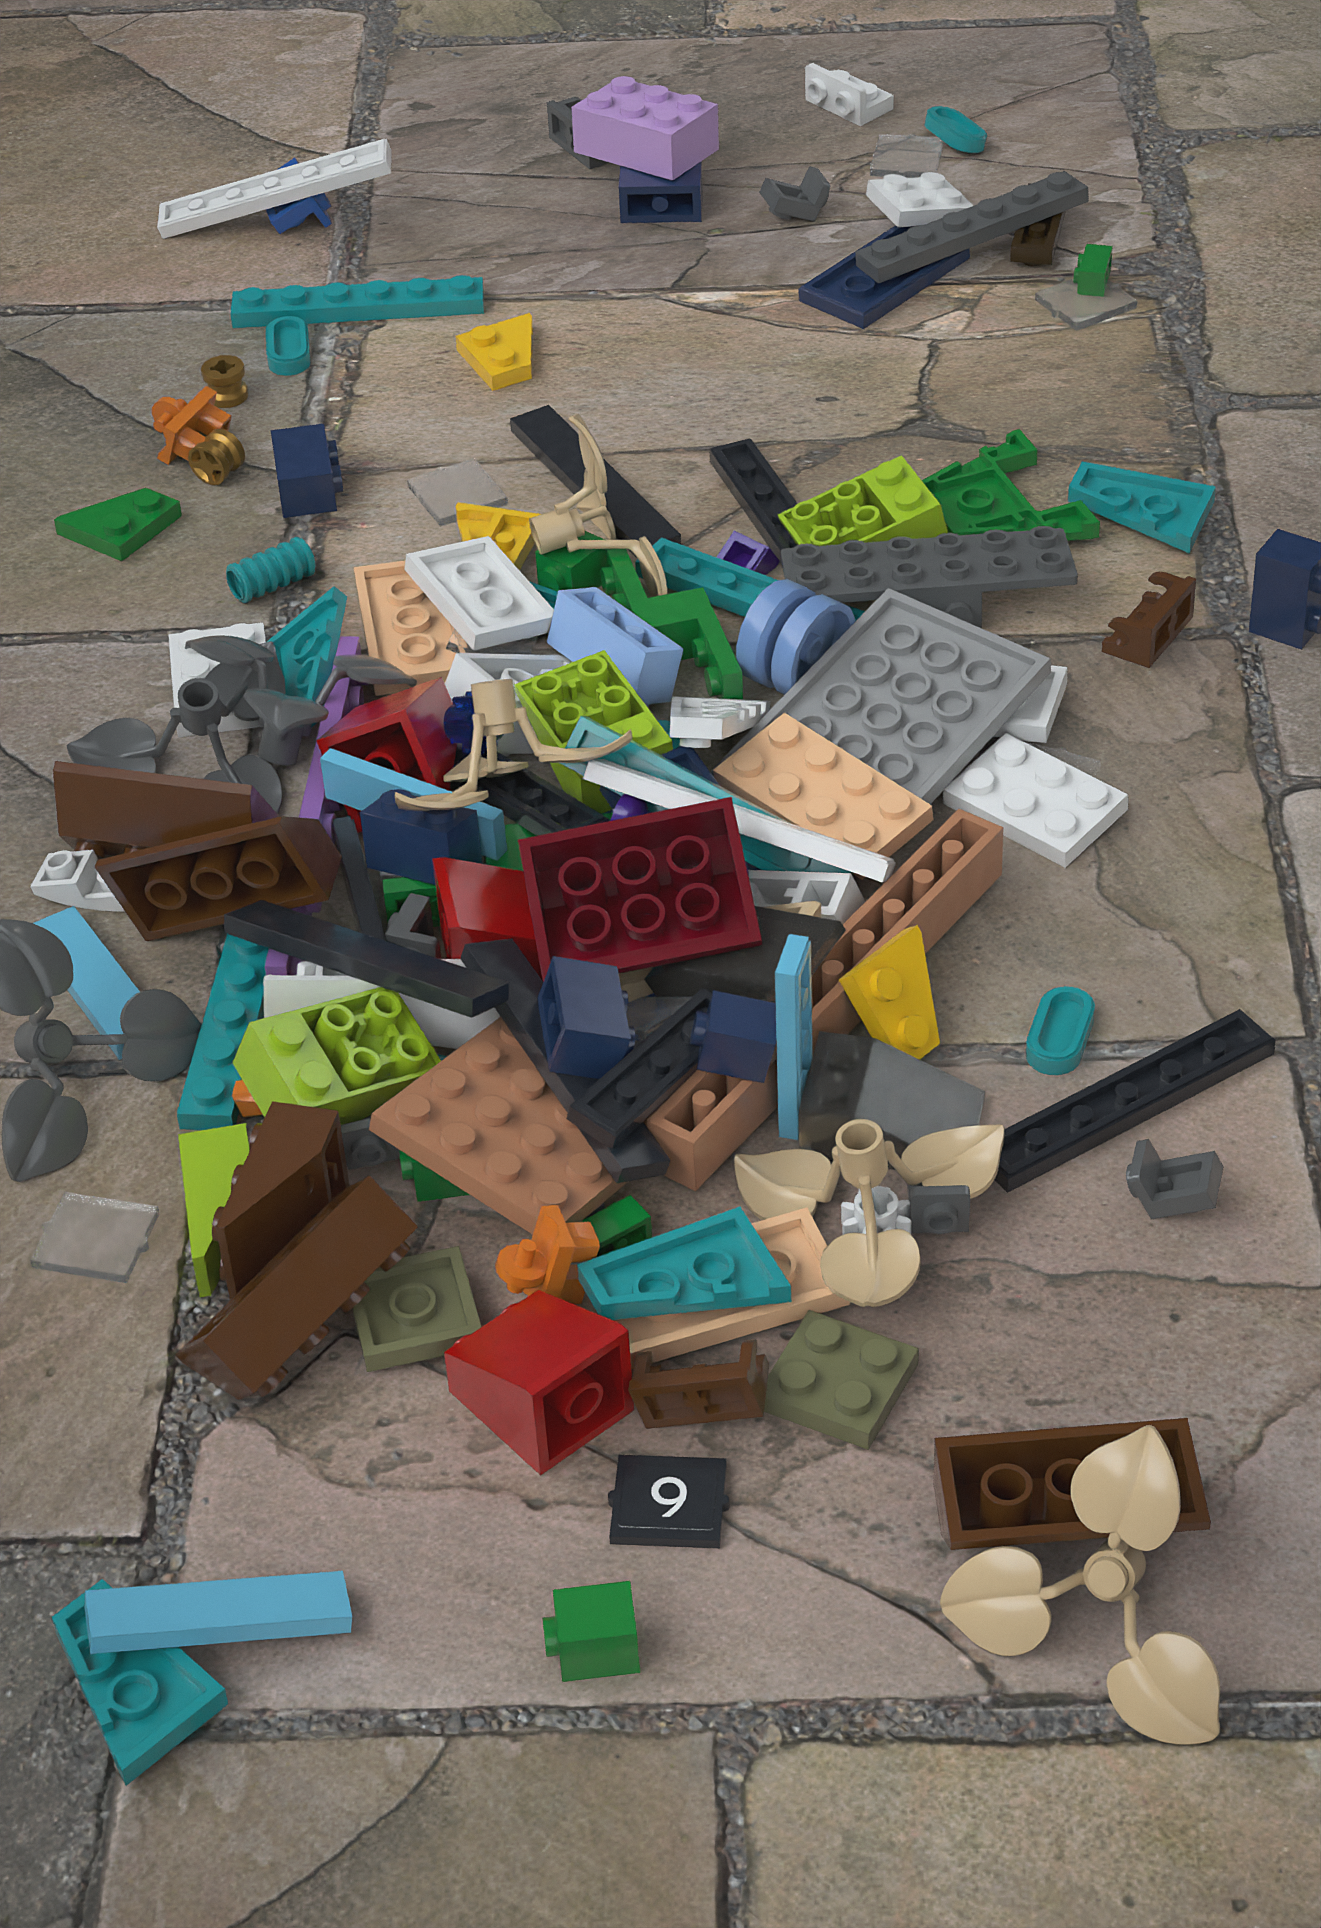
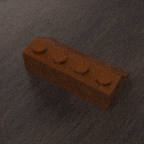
M55 761L53 778L59 836L74 851L94 850L98 860L104 859L105 855L116 856L280 817L253 785Z
M281 816L99 859L94 868L144 940L150 941L224 924V914L259 900L288 909L328 901L342 856L318 819Z
M368 1175L335 1195L175 1356L184 1365L238 1400L252 1395L256 1391L261 1397H264L288 1374L289 1371L282 1364L297 1349L305 1355L328 1334L330 1329L324 1322L338 1308L347 1313L364 1298L371 1289L364 1281L378 1267L387 1272L408 1253L411 1247L405 1240L418 1226L376 1181Z
M1188 1418L934 1438L933 1485L941 1536L950 1550L1108 1538L1110 1533H1099L1090 1530L1077 1516L1071 1499L1073 1475L1084 1458L1094 1450L1125 1437L1146 1425L1154 1426L1161 1435L1170 1452L1177 1472L1181 1508L1179 1520L1173 1532L1210 1530L1211 1520Z

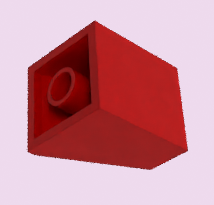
M442 677L355 707L319 737L316 742L322 756L330 748L450 791L451 782H444L443 776L454 767L461 721ZM344 805L348 816L354 819L357 833L361 832V811Z
M446 857L433 858L441 937L446 959H460L465 944L512 938L542 979L524 872Z
M541 1290L535 1291L519 1303L511 1304L499 1316L472 1334L461 1337L451 1348L444 1352L449 1392L540 1476L634 1411V1401L628 1391L629 1381L632 1380L629 1330L621 1323Z

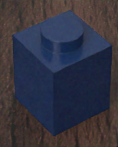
M713 990L707 1013L697 1011L692 1027L690 1045L700 1046L697 1070L764 1083L776 1046V1003Z

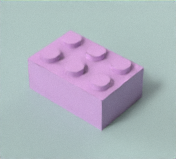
M621 76L612 79L611 83L596 92L590 93L587 98L571 107L574 152L674 180L719 150L718 104L704 101L698 95H682L668 91V88L665 86H649L635 82V79L632 77Z

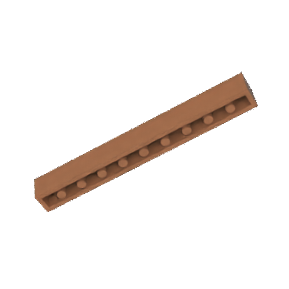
M958 809L811 956L813 1070L861 1021L838 979L903 929L918 925L922 932L926 954L1002 875L1004 827ZM775 993L767 1000L768 1002L776 1003ZM777 1040L764 1083L696 1070L647 1119V1128L671 1160L664 1176L697 1191L778 1107Z

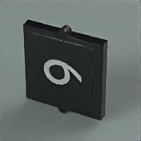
M619 1454L615 1490L608 1493V1504L612 1507L609 1534L610 1544L720 1549L723 1512L728 1511L730 1508L729 1497L725 1495L727 1458Z

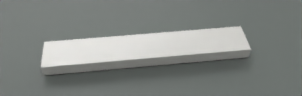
M381 139L164 202L159 205L157 228L162 238L165 239L391 174L392 150L387 139Z
M605 759L589 761L583 777L587 781L668 809L718 800V798ZM733 804L739 833L879 882H886L892 876L896 864L892 858Z

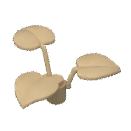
M580 414L570 416L568 420L578 428L580 450L586 468L584 472V488L566 501L555 504V510L529 518L530 529L538 551L542 555L566 546L569 553L579 549H629L639 559L642 576L651 596L667 594V583L663 567L648 539L644 536L639 538V541L616 540L614 523L606 508L607 503L604 493L607 492V476L602 453ZM577 504L576 507H577L578 509H580L583 513H582V514H579V512H578V510H577L576 508L571 509V510H569V509H570L571 507H573L574 505ZM591 520L601 529L608 540H578L577 537L585 535L583 522Z
M513 679L471 684L475 713L472 714L474 730L471 753L443 776L444 782L467 783L452 793L432 794L416 798H410L395 792V801L398 809L430 811L457 809L488 798V791L476 792L478 779L505 776L529 767L528 761H497L496 735L513 733V722L518 721L535 756L539 757V762L578 763L594 760L628 745L632 740V732L630 729L623 736L603 747L565 749L543 745L539 742L527 719L526 707L516 708ZM483 736H486L487 759L481 757Z
M856 1119L845 1123L837 1131L835 1137L836 1147L832 1149V1164L821 1153L806 1149H787L759 1155L736 1154L734 1159L736 1181L743 1201L760 1220L803 1208H808L813 1217L818 1202L827 1203L831 1201L840 1173L842 1172V1176L847 1182L860 1189L866 1234L847 1233L834 1239L824 1249L821 1256L820 1269L822 1278L826 1286L834 1294L861 1307L882 1306L899 1299L910 1289L918 1276L921 1264L919 1247L909 1232L903 1229H891L877 1233L871 1188L878 1186L882 1182L888 1171V1162L908 1185L914 1186L920 1183L923 1186L966 1185L970 1188V1199L985 1192L997 1175L1005 1137L1004 1127L1002 1124L974 1125L934 1132L912 1142L905 1149L902 1159H900L895 1153L893 1142H884L882 1129L877 1123L867 1119Z
M1146 1425L1125 1437L1094 1450L1084 1458L1073 1475L1071 1499L1080 1521L1092 1531L1110 1533L1108 1540L1101 1544L1087 1560L1084 1569H1078L1073 1575L1053 1585L1042 1587V1567L1039 1560L1031 1552L1018 1547H994L974 1555L953 1573L943 1589L940 1605L943 1614L976 1645L993 1654L1016 1656L1033 1650L1048 1634L1052 1617L1045 1601L1046 1599L1055 1598L1079 1585L1086 1584L1088 1590L1095 1597L1103 1601L1114 1602L1121 1600L1124 1604V1643L1131 1657L1116 1663L1108 1673L1106 1682L1113 1707L1130 1727L1152 1739L1172 1744L1190 1745L1212 1741L1220 1733V1681L1217 1668L1210 1654L1201 1643L1191 1636L1178 1632L1164 1631L1156 1633L1146 1640L1142 1648L1137 1641L1136 1604L1139 1601V1595L1133 1588L1142 1579L1146 1569V1560L1142 1551L1154 1550L1170 1537L1179 1520L1181 1508L1179 1482L1173 1459L1157 1429L1152 1425Z

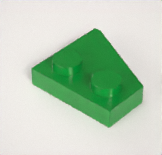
M145 487L60 515L54 519L57 535L123 561L182 516L180 501Z

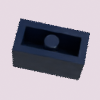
M699 162L674 180L620 166L618 186L620 223L702 222V162Z
M324 423L270 430L283 518L337 511L335 493L343 492L342 476L336 440L327 441Z
M1277 529L1256 553L1249 622L1250 633L1301 650L1314 634H1321V542Z
M397 789L383 793L379 799L360 812L366 865L369 869L435 885L433 858L446 857L482 864L477 810L465 807L430 811L398 809L395 801V792L410 798L418 796L411 795L406 790Z
M553 956L537 998L549 1072L600 1079L630 1053L635 1046V1029L628 1025L626 1015L628 993L626 990L621 989L617 966Z

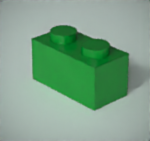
M1086 244L1084 254L1079 253L1078 264L1075 267L1073 283L1078 284L1077 294L1104 297L1112 267L1113 246Z
M631 1195L610 1204L607 1208L581 1221L591 1222L600 1243L597 1257L652 1238L651 1216Z

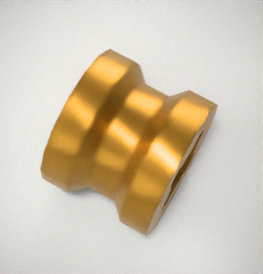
M220 355L212 357L202 364L201 374L204 382L208 384L209 388L217 392L214 406L218 408H231L244 403L248 398V387L242 380L245 375V367L240 358L231 355Z
M215 429L205 437L204 442L198 443L189 451V465L200 480L210 485H219L229 476V472L235 471L244 463L245 450L241 442L231 432L224 429Z

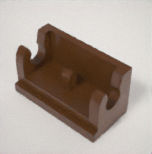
M1154 572L1148 578V581L1154 585L1165 587L1167 591L1163 595L1159 592L1146 591L1142 596L1140 604L1127 618H1113L1108 623V627L1115 630V632L1110 637L1106 636L1102 641V652L1150 668L1193 618L1196 578L1187 576L1184 579L1166 572Z
M745 1340L742 1342L739 1362L707 1365L706 1363L695 1364L693 1367L662 1370L661 1365L651 1366V1351L639 1352L636 1355L633 1378L629 1381L628 1391L645 1428L651 1429L763 1417L769 1362L765 1354L756 1355L757 1340Z

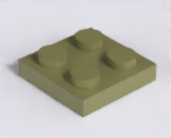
M459 1246L403 1257L387 1272L378 1267L364 1281L371 1288L370 1291L352 1308L367 1372L444 1356V1352L451 1348L458 1339L472 1334L481 1328Z
M808 1310L768 1375L764 1412L869 1450L918 1366L919 1348Z

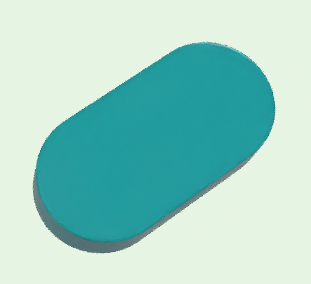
M935 106L927 110L924 126L950 147L968 153L984 151L987 133L964 114L943 106Z
M283 316L272 320L266 326V354L270 371L278 375L288 376L299 374L309 368L311 364L310 339L306 321L295 316Z
M1064 986L1054 988L1043 995L1026 1043V1059L1033 1069L1047 1075H1063L1078 1067L1094 1024L1095 1003L1087 992L1079 988Z

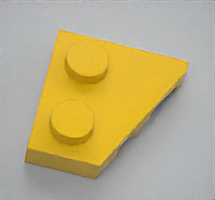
M527 313L492 325L477 326L469 332L455 336L456 349L492 391L532 379V315Z
M457 502L455 508L461 542L489 536L520 571L535 544L529 518L541 514Z
M918 925L903 929L838 979L892 1074L907 1071L940 1044L922 932Z

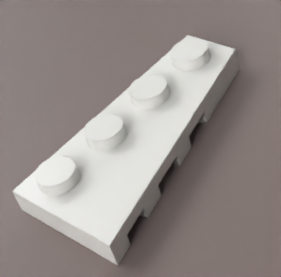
M672 696L670 737L680 738V746L711 747V739L722 740L754 727L770 710V701Z

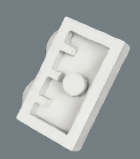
M814 63L805 67L806 100L827 111L862 126L893 110V95L877 88L872 83L864 82L844 70L829 71Z

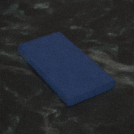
M895 225L860 249L871 246L877 240L889 239L907 232L911 227H897ZM970 248L881 283H877L856 266V253L853 252L798 288L799 301L865 329L970 259Z

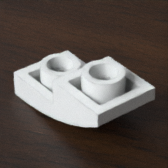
M62 850L48 853L30 886L34 895L57 903L99 911H124L94 868L98 860L94 850L71 852Z

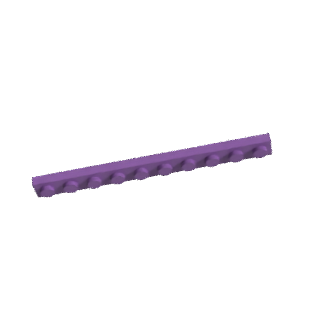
M340 636L336 656L362 655L359 637ZM348 677L340 679L335 684L324 704L329 714L326 720L320 722L317 739L352 709L364 704L362 685H369V683L359 682ZM316 742L299 817L318 819L335 844L333 819H336L334 812L342 811L343 804L326 798L320 763L322 754ZM322 902L292 908L291 910L312 916V913H319L321 911ZM269 948L265 963L266 975H297L298 963L305 960Z

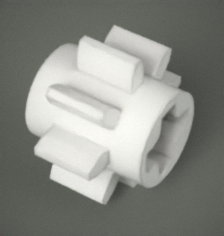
M876 1186L871 1188L877 1233L891 1229H903L911 1234L912 1220L910 1219L909 1200L898 1201L896 1194L888 1187ZM860 1189L855 1196L854 1203L842 1202L843 1235L847 1233L866 1234Z

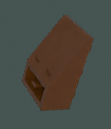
M272 1101L263 1123H257L254 1126L250 1138L249 1154L244 1165L238 1164L236 1166L231 1181V1194L225 1207L219 1206L212 1222V1238L215 1242H219L221 1252L220 1279L227 1283L230 1300L335 1195L350 1187L339 1112L337 1110Z

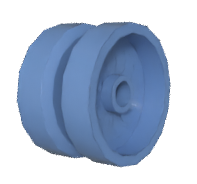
M789 579L773 582L759 594L750 606L741 625L736 644V659L742 670V675L768 688L775 687L776 691L785 695L855 623L851 608L823 594L816 595L815 592Z

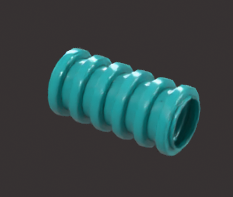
M297 536L291 538L289 543H279L277 548L270 547L264 553L258 552L253 554L252 558H243L239 564L236 562L229 564L226 568L227 583L235 598L242 603H247L253 597L259 598L264 596L265 591L268 593L274 592L278 586L282 588L288 586L290 581L297 582L303 576L309 577L315 572V558L306 541Z

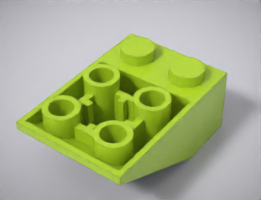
M902 455L883 462L872 470L849 481H844L826 492L807 501H802L794 507L777 514L780 522L797 545H840L850 540H859L865 543L889 541L894 537H908L911 539L933 538L940 534L948 533L940 503Z
M605 650L514 684L515 692L522 706L526 707L527 717L539 742L543 745L565 748L580 716H587L621 735H624L631 729L634 742L659 755L673 750L672 739ZM550 762L564 792L601 814L612 809L600 792L601 785L583 779L584 776L560 763Z
M378 987L249 1022L233 1060V1065L264 1117L272 1101L337 1110L339 1112L340 1125L368 1117L372 1112L441 1062L400 994L383 987Z

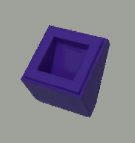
M736 531L732 532L717 555L719 559L763 575L775 569L780 562L770 547Z

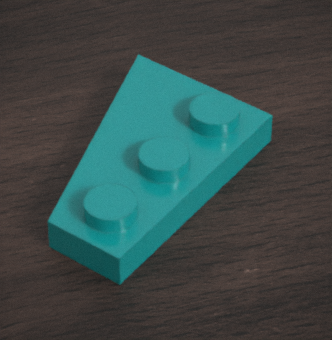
M1082 461L1069 485L1068 502L1081 500L1091 512L1190 553L1215 502L1216 486Z
M335 586L267 641L273 642L277 659L285 679V695L304 697L315 701L332 673L333 661L337 652L347 596Z
M740 1206L577 1264L579 1282L599 1315L611 1320L792 1302L790 1283Z
M101 1579L88 1590L111 1589L112 1587ZM85 1592L51 1617L57 1637L125 1786L228 1705L225 1688L179 1647L90 1654L85 1615Z

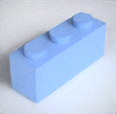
M597 587L558 590L547 644L572 662L605 650L648 707L649 704L671 702L683 653L682 647Z

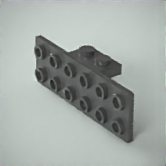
M1038 526L1031 530L1013 532L995 529L986 531L983 534L973 535L944 533L937 537L920 539L894 537L889 541L866 543L859 540H850L840 545L816 546L813 544H800L794 548L781 550L784 579H789L815 592L816 595L823 594L841 603L877 600L889 588L982 628V592L1068 586L1078 583V573L1064 529L1049 526Z

